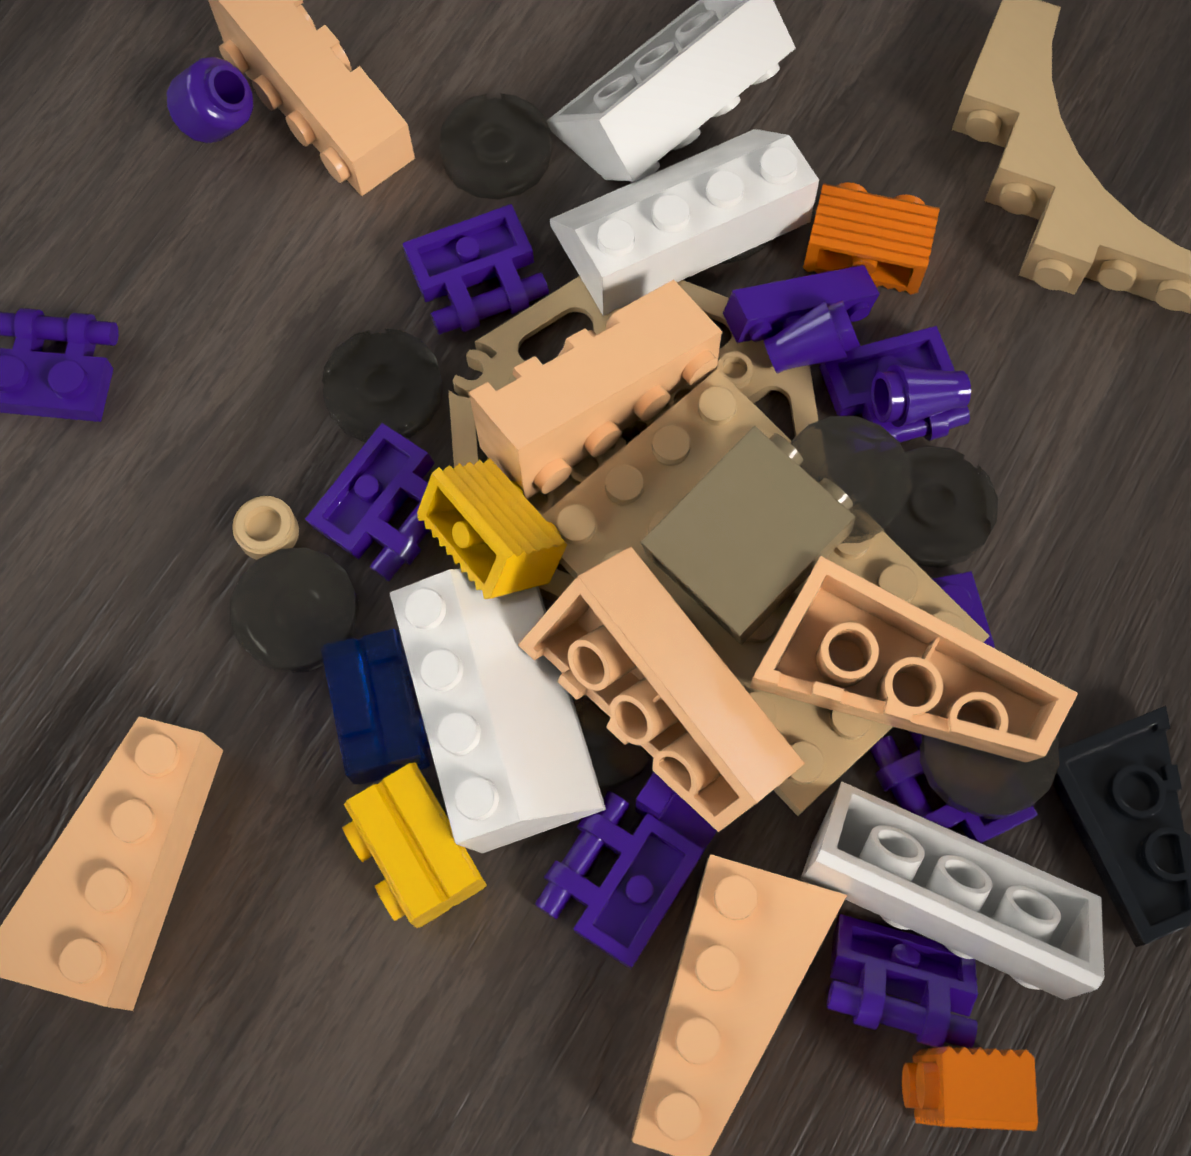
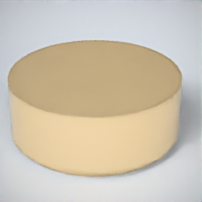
M260 496L247 501L239 508L233 520L232 529L235 540L241 549L255 560L274 561L280 559L293 549L298 540L299 525L290 507L276 497Z

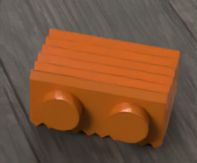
M845 182L837 186L823 183L803 269L807 272L815 271L819 274L865 265L876 287L884 286L887 290L895 288L898 292L907 291L910 295L918 293L928 267L940 208L925 205L920 198L913 195H899L891 198L868 193L864 187L856 183Z
M950 1046L919 1049L913 1055V1063H904L902 1071L903 1101L906 1108H914L916 1123L960 1128L1037 1130L1035 1058L1027 1049L997 1050L996 1048L981 1049V1047L967 1049L966 1047L951 1048Z

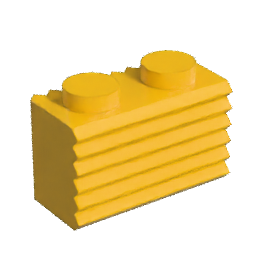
M491 458L487 459L484 463L479 460L474 465L470 461L465 466L459 463L456 467L452 468L449 465L443 471L438 467L432 472L417 511L418 520L424 521L426 529H431L433 538L438 537L440 546L446 547L447 555H453L454 564L460 563L461 572H467L469 581H475L476 590H482L484 599H491L550 583L567 544L561 538L557 527L543 518L526 499L520 486L516 482L509 480Z

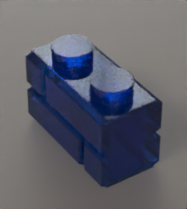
M390 629L364 635L361 639L352 638L324 645L321 651L345 775L354 785H361L382 780L409 763L415 762L420 770L431 766L427 749L430 745L422 714L418 707L415 688L399 630Z

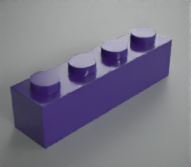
M865 265L733 290L722 314L736 343L747 341L759 342L776 335L824 301L829 306L842 300L852 322L862 320L869 315L880 293Z

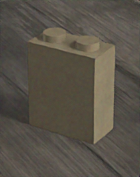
M756 426L641 541L646 555L741 645L811 574L820 556L827 558L852 532L856 517L849 511L853 506L851 499L839 486L828 478H823L818 483L799 466L803 462V458L791 443L777 433L768 438Z

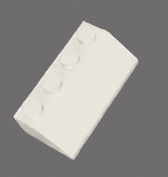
M698 0L550 117L546 123L560 140L605 180H622L633 183L655 173L660 167L658 160L669 151L680 149L693 142L701 133L699 127L711 117H718L736 107L741 100L739 94L750 85L762 83L775 75L780 69L778 62L795 49V45L773 0Z
M753 129L550 219V226L604 316L617 308L634 302L672 280L676 282L684 280L811 221L819 179L789 135Z
M449 569L390 592L455 844L485 853L606 810L572 695L558 683L562 672L544 655L533 660L518 646L546 613L539 586L491 599H484L482 590H476L475 581H469L467 572H461V569Z
M841 781L811 845L801 880L815 886L846 894L845 900L880 915L888 924L899 929H911L945 945L948 950L959 957L976 959L1009 974L1024 987L1034 990L1041 989L1063 1000L1099 988L1104 980L1102 903L1100 896Z

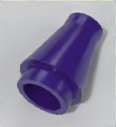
M842 300L829 306L824 301L776 335L764 339L767 353L777 374L792 368L848 358L846 352L860 347Z
M893 364L886 372H878L874 376L871 386L872 407L877 419L880 422H891L895 427H901L951 409L965 408L969 404L971 397L970 380L968 375L962 370L942 371Z

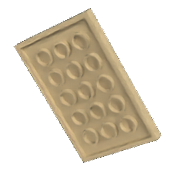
M717 369L542 516L546 521L553 523L557 527L561 538L566 542L567 547L559 563L574 579L629 547L635 550L805 763L774 789L775 793L799 816L889 732L893 726L750 688L754 674L808 577L741 645L646 555L642 547L641 541L754 426L768 438L777 433L791 443L803 458V462L799 466L818 483L823 478L831 480ZM852 501L853 506L849 511L856 516L853 530L826 559L984 643L989 635Z

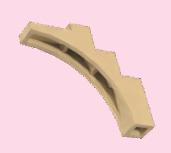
M1002 0L963 96L952 130L969 135L977 141L990 142L1005 147L985 202L1000 206L1012 214L1026 215L1039 220L1019 276L1033 280L1046 289L1062 290L1075 295L1083 279L1088 278L1099 282L1108 289L1126 291L1155 301L1165 309L1191 314V251L1178 246L1138 220L1102 186L1078 154L1062 121L1052 82V40L1061 7L1040 0Z

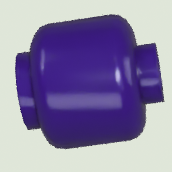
M217 57L201 58L172 80L167 91V107L173 122L182 133L195 141L212 143L223 140L248 122L253 111V93L247 79L233 64Z

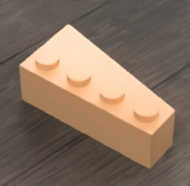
M208 0L224 41L219 46L224 60L233 64L242 74L245 73L252 80L255 92L269 110L273 111L276 108L281 110L286 116V122L290 130L302 145L307 147L312 143L317 148L324 166L336 181L341 183L347 180L363 196L415 159L407 122L360 66L351 72V64L340 45V41L326 25L316 30L312 19L301 5L303 0Z
M672 280L612 313L607 321L606 330L597 335L594 331H588L584 328L566 338L564 348L558 357L543 365L534 356L515 366L512 375L516 380L495 391L489 382H486L470 391L469 397L480 448L488 458L492 459L509 480L516 482L520 486L527 500L539 491L544 494L558 488L569 477L572 467L591 454L593 457H598L613 447L619 440L621 431L639 418L642 421H647L656 416L667 405L670 395L685 384L689 383L691 386H694L705 380L718 364L722 331L675 280Z
M632 547L578 575L518 644L533 660L544 655L562 672L558 683L576 700L586 694L610 717L606 728L624 745L629 742L634 745H640L654 757L652 771L718 832L758 803L805 764Z
M822 556L818 559L754 674L750 688L1022 762H1029L1046 756L1078 695L1077 692Z
M140 716L137 718L0 926V978L105 1007L133 1011L223 749L202 732Z
M710 854L702 876L632 1133V1143L673 1156L710 1155L846 899V894Z

